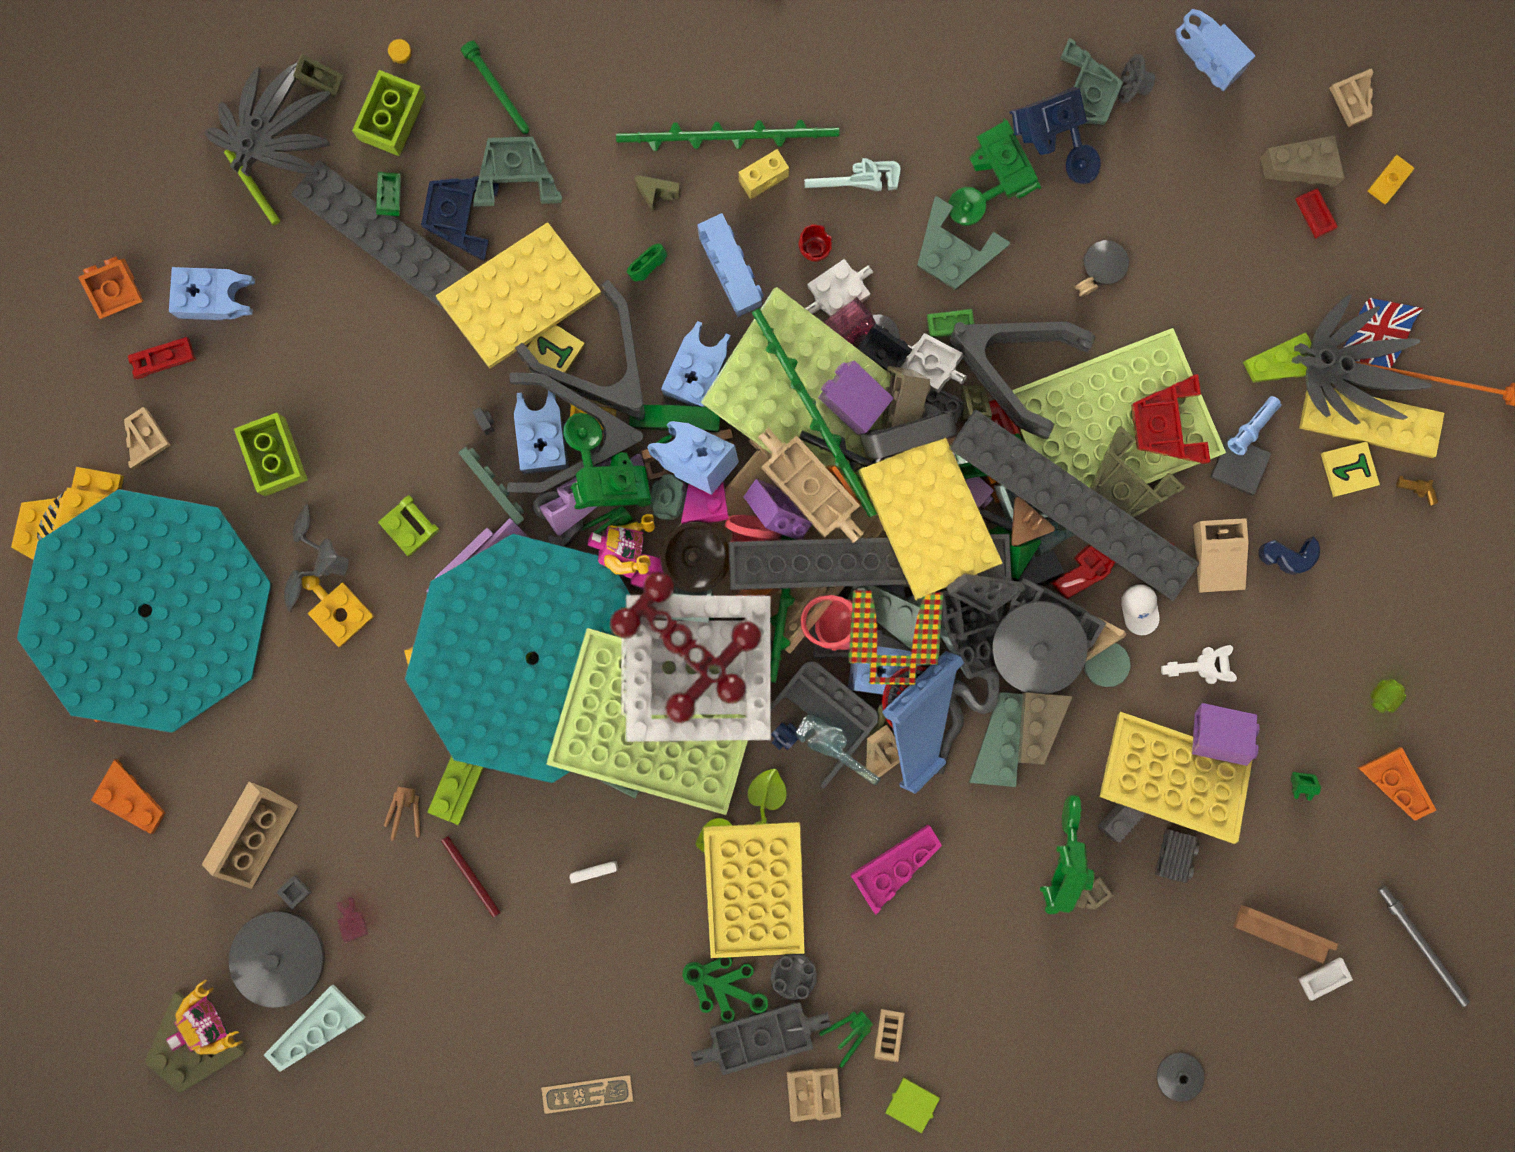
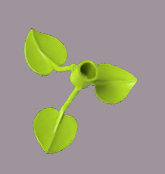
M769 769L755 777L748 788L749 802L754 806H761V821L756 822L754 825L767 824L765 807L769 810H776L786 800V787L777 769ZM714 818L708 821L704 827L732 826V824L723 818ZM703 827L695 845L705 853Z

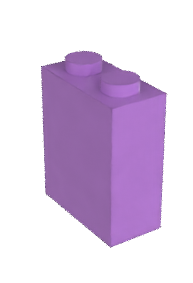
M856 361L843 362L835 370V377L832 380H828L822 386L821 390L823 392L818 398L857 435L867 433L893 400V397Z
M1202 703L1194 716L1192 754L1247 766L1257 757L1259 750L1258 745H1256V737L1259 734L1260 728L1259 724H1257V715Z

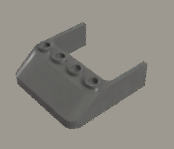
M810 661L799 669L770 705V713L781 699L789 698L846 745L847 750L821 782L820 786L824 789L877 724L878 714L873 707L820 664Z

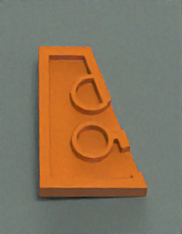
M1402 747L1358 767L1363 774L1413 820L1416 821L1436 811Z
M114 759L91 801L142 830L154 834L166 814L165 811L148 792H145L139 786L137 780L122 767L123 764L118 759Z

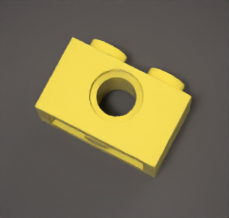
M778 149L739 171V182L750 199L789 177V167Z

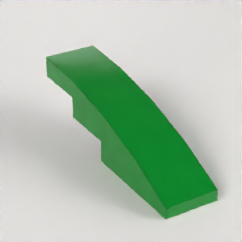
M644 405V419L637 420L633 416L629 418V425L633 428L669 431L667 424L670 421L689 423L707 432H719L720 416L707 407Z

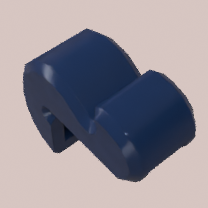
M1313 536L1307 538L1299 553H1296L1278 541L1273 540L1261 545L1258 555L1260 560L1266 565L1277 563L1285 573L1296 575L1310 570L1316 564L1320 556V546L1317 539Z

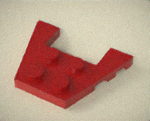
M1198 374L1131 404L1137 450L1203 464L1211 462L1208 442L1184 444L1178 398L1201 395Z

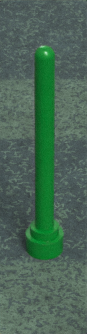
M472 40L464 44L460 50L464 57L474 62L523 134H528L530 131L528 125L480 57V47L476 41Z

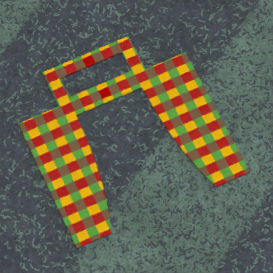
M853 590L849 663H870L869 684L915 685L917 664H938L943 593L933 592L923 597L915 625L911 656L877 655V623L872 592ZM877 666H910L909 678L876 677Z

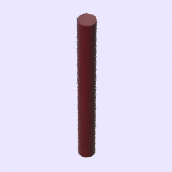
M447 836L441 840V843L491 916L494 918L500 914V910L450 837Z

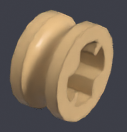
M1093 277L1075 286V289L1080 291V297L1086 296L1098 288L1097 284H1093Z

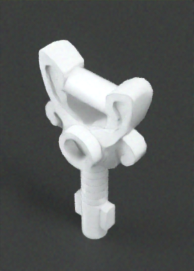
M1227 645L1214 651L1210 647L1204 648L1202 650L1203 655L1198 657L1197 662L1185 664L1168 662L1167 665L1161 666L1162 675L1168 674L1171 677L1179 676V673L1198 671L1201 677H1205L1208 684H1214L1217 679L1226 682L1236 681V675L1232 671L1230 672L1228 658L1233 651V647ZM1216 657H1219L1221 673L1217 671L1214 665Z

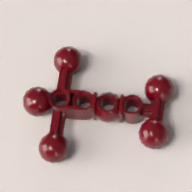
M656 572L649 575L644 582V593L630 608H621L615 611L610 619V627L612 632L619 638H632L640 630V618L642 616L648 620L649 628L653 632L660 634L659 638H662L665 648L673 654H679L680 657L684 656L686 663L700 675L685 693H675L668 698L665 705L668 718L680 724L691 720L696 711L695 702L713 683H717L716 692L723 702L735 704L741 701L746 694V683L738 674H726V669L742 651L748 652L758 647L762 637L759 627L750 621L739 622L732 630V642L716 658L704 646L696 644L697 640L693 639V634L689 627L677 623L676 620L672 621L669 613L661 610L658 611L653 606L654 603L666 602L671 598L674 593V583L670 576L665 573ZM658 615L666 619V626L663 629H658L654 625V618ZM675 632H680L684 636V642L680 646L672 642V635ZM694 648L702 653V658L699 662H694L690 659V652ZM711 665L719 668L720 673L716 679H712L708 675V668Z

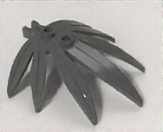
M298 62L285 69L270 83L260 97L253 112L261 72L259 67L254 69L247 79L241 94L239 126H237L230 109L223 102L219 103V119L228 134L218 128H208L204 133L215 145L237 153L236 159L230 165L233 171L238 172L239 168L243 166L241 171L246 176H250L251 166L258 160L289 171L319 175V171L306 161L282 152L310 150L329 146L330 142L327 139L306 134L286 135L273 139V137L302 120L332 97L328 91L311 94L289 105L273 120L297 80L293 74Z
M1349 294L1338 302L1324 317L1314 334L1310 348L1302 343L1294 346V351H1298L1301 356L1297 355L1292 358V363H1302L1307 367L1306 387L1308 394L1316 408L1325 417L1331 416L1327 400L1345 419L1355 425L1361 423L1333 389L1334 387L1346 398L1367 410L1399 420L1407 419L1406 415L1349 383L1388 391H1411L1432 387L1431 383L1355 362V360L1372 359L1402 351L1418 344L1420 339L1380 340L1337 349V345L1358 332L1380 309V306H1377L1354 317L1331 335L1350 302L1352 295Z

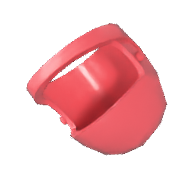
M754 515L729 516L725 523V527L732 530L733 536L730 542L781 541L782 534L766 529L760 519Z
M826 595L809 601L800 617L801 630L805 637L812 643L826 649H832L833 651L837 649L849 650L852 600L836 595ZM822 601H833L815 623V633L820 640L818 641L810 635L806 626V617L809 610L815 604Z

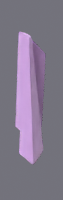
M640 454L630 458L633 466H644ZM611 457L594 467L610 466ZM576 477L556 488L560 496L559 498L540 506L542 513L558 536L562 535L596 508L575 509L576 502L570 487L573 483L577 482Z
M510 518L495 534L486 528L435 578L511 534L528 536Z

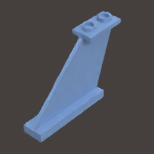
M947 651L938 658V664H931L915 680V685H909L882 711L885 718L891 720L893 724L903 780L899 785L914 794L946 764L945 759L939 757L955 674L964 664L961 656Z

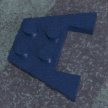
M479 176L469 179L455 178L429 181L421 227L481 261H485L489 240L466 235L473 193L476 192ZM492 183L494 196L497 197L500 183Z

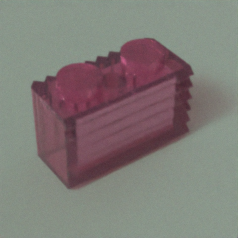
M858 297L823 322L851 344L861 334H867L872 326L876 324L871 312H869Z

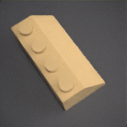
M248 782L202 865L214 877L252 889L298 806L267 788Z

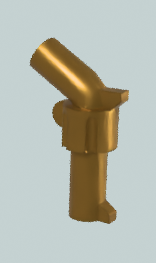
M1399 476L1396 487L1413 490L1414 493H1418L1420 498L1426 495L1429 506L1439 503L1435 490L1432 487L1433 480L1411 481L1405 480L1403 476Z

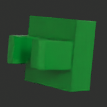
M1292 772L1290 780L1295 799L1299 798L1300 793H1305L1306 799L1309 801L1313 799L1314 795H1319L1321 786L1316 775Z

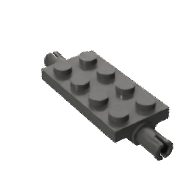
M798 1001L710 1027L713 1040L711 1047L695 1052L692 1051L691 1055L692 1059H694L695 1067L712 1061L718 1062L723 1076L813 1049L810 1038L811 1032L832 1026L828 1012L810 1018L804 1017L801 1003Z

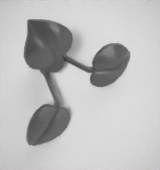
M305 504L296 518L293 527V539L295 542L302 540L317 549V561L314 571L298 573V570H294L290 574L284 591L285 604L289 612H292L291 608L300 595L301 579L304 576H329L330 573L344 576L349 564L348 558L337 555L330 539L325 538L320 546L307 539L305 533L308 531L310 523L308 504Z

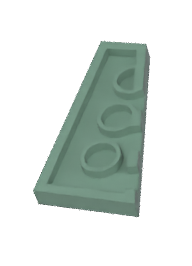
M467 446L459 451L460 456L517 525L524 520L522 516L524 510L517 502L512 504L507 497L510 493L507 492L503 484L499 486L493 480L495 477L494 473L488 466L483 467L478 460L481 457L473 448L468 449Z
M879 585L853 586L848 599L853 601V590L871 591L875 606L876 622L912 649L920 604Z
M999 692L998 702L992 711L969 783L1016 787L1023 694Z

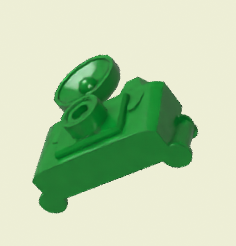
M1005 118L997 126L977 136L980 146L969 157L976 172L992 169L1000 184L983 194L973 187H963L955 191L948 203L953 206L950 217L959 225L971 226L979 222L986 212V202L1003 192L1008 199L1016 195L1020 200L1037 188L1041 189L1034 169Z
M577 413L572 415L563 427V435L566 442L572 448L581 451L584 468H581L576 473L577 482L573 483L570 487L576 502L575 509L579 510L598 506L638 505L639 507L651 505V494L645 466H633L627 453L620 452L611 457L610 466L593 467L590 451L598 446L602 439L601 426L589 414Z
M1076 795L1068 796L1064 802L1062 829L1067 834L1068 841L1065 846H1058L1056 848L1060 856L1051 879V886L1040 887L1046 902L1045 912L1048 914H1057L1059 911L1071 912L1080 899L1083 890L1091 891L1094 884L1093 869H1088L1086 845L1085 843L1077 842V831L1081 816V800Z

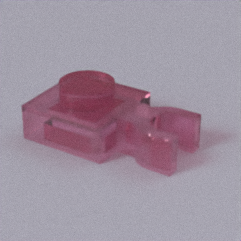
M352 897L348 898L350 905L347 909L343 908L342 902H337L338 909L344 916L337 919L345 943L368 935L362 912H354L355 902Z

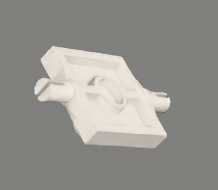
M843 259L808 283V288L813 293L815 302L805 309L811 314L822 309L830 316L833 322L870 297V292L864 286L863 279L873 274L872 269L867 265L857 273Z
M925 333L915 345L909 346L912 348V351L901 366V368L912 369L929 378L930 389L937 393L941 391L945 383L951 378L961 384L967 378L966 375L956 371V367L963 358V353Z

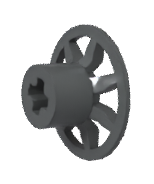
M1134 55L1124 67L1120 80L1127 82V85L1121 87L1118 93V100L1121 103H1128L1136 93L1147 96L1151 92L1155 83V75L1145 71V58L1143 55ZM1128 70V72L1130 73V75H1129V76H1123V75L1126 74V71Z

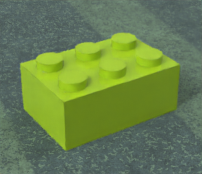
M379 70L352 130L357 139L400 157L426 98L421 86Z
M276 412L234 428L257 493L268 496L308 480L284 416Z

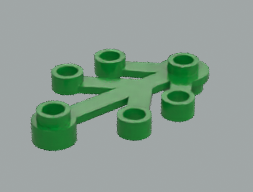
M727 957L730 961L728 965L721 964L720 960L722 958H718L704 965L698 962H690L684 967L683 979L688 985L694 986L700 1001L699 1008L704 1013L710 1012L714 1004L712 999L707 997L703 984L713 988L721 1009V1018L724 1022H731L735 1017V1011L729 1006L725 993L749 1003L751 1010L755 1013H762L768 1007V999L763 993L751 994L729 984L741 978H750L753 975L754 969L749 963H744L739 969L717 978L708 975V973L719 968H729L732 964L731 957ZM746 966L751 969V973L748 975L742 972V969ZM693 969L699 972L696 978L690 976V971ZM756 998L763 1000L761 1006L755 1005L754 1001ZM704 1001L710 1002L711 1007L709 1009L702 1007ZM729 1010L732 1012V1017L725 1018L723 1013Z

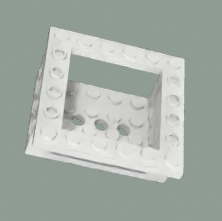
M627 595L626 608H630L641 595ZM671 596L666 602L653 604L658 611L661 610L669 613L671 618H745V620L708 621V623L677 621V623L689 627L692 631L693 639L697 640L696 644L704 646L716 658L732 642V630L739 622L750 621L759 627L762 637L758 647L752 651H742L726 669V674L735 673L744 679L747 687L744 698L735 704L725 703L717 695V683H713L695 702L696 711L694 715L740 714L745 715V718H692L682 724L675 723L670 719H651V715H666L665 705L668 698L675 693H685L700 675L697 672L689 674L686 671L687 663L684 660V656L680 657L679 654H673L668 651L663 644L662 638H659L660 634L653 632L649 628L648 620L643 616L640 618L641 627L639 632L632 638H621V715L626 716V741L770 740V596ZM654 621V625L658 629H663L666 626V621ZM680 632L673 633L672 642L678 646L682 645L684 642L683 634ZM694 648L690 652V659L699 662L702 658V653ZM672 661L674 663L675 670L672 674L668 675L663 672L662 666L664 662ZM708 668L709 677L712 679H716L719 676V673L712 674Z

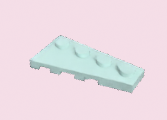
M333 984L283 1034L264 1056L281 1072L366 1017Z

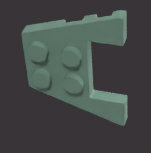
M1069 38L1060 59L1081 68L1074 87L1080 88L1087 119L1086 124L1105 125L1123 81L1103 64L1099 65L1090 57L1091 54L1086 50L1080 49L1076 42Z
M533 137L487 139L473 206H494L495 199L492 183L538 182L541 204L561 203L562 196L557 191L554 184L555 181L552 175L549 174Z
M936 196L933 201L917 267L956 290L983 266L1005 250L1011 242L993 232L981 251L973 248L941 228L953 206Z

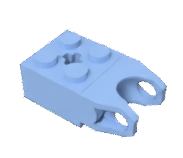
M1192 9L1184 16V23L1175 31L1177 41L1195 62L1196 67L1200 71L1205 72L1216 87H1220L1224 91L1244 73L1256 55L1225 24L1220 27L1214 19L1202 11ZM1189 17H1199L1201 25L1197 27L1190 24ZM1186 29L1191 39H1184L1181 31Z
M172 267L169 312L178 319L203 320L235 319L244 315H252L253 309L250 306L236 303L234 297L238 289L255 284V278L250 275L236 273L230 269Z
M697 321L694 328L684 337L661 390L663 395L688 406L706 407L700 402L727 361V347L731 335L726 333L724 338L713 347L704 346L700 342L702 323ZM694 376L697 381H692L691 384L688 383L687 378Z
M548 390L545 406L541 410L532 411L528 409L522 392L517 393L514 421L521 472L523 474L569 468L566 440L563 435L562 411L556 402L555 394ZM541 443H544L545 445L547 444V446L543 448V451H540L538 449V446Z
M670 421L667 427L669 428V433L673 434L675 439L665 444L650 443L647 447L649 454L659 461L664 469L674 473L675 477L712 495L739 463L735 445L689 423Z
M877 646V655L911 656L912 651ZM851 663L848 688L850 690L883 695L886 684H869L870 663ZM877 666L879 673H876V677H891L895 672L907 666Z

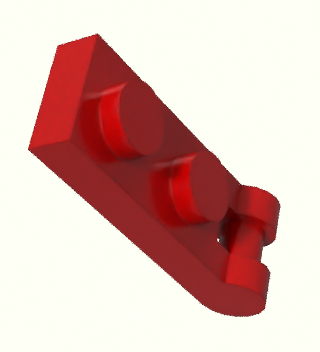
M188 337L128 356L129 363L133 365L134 370L132 374L134 379H142L150 374L196 360ZM143 360H146L147 366H142Z

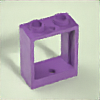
M755 479L744 495L745 500L766 529L801 540L812 525L779 487Z

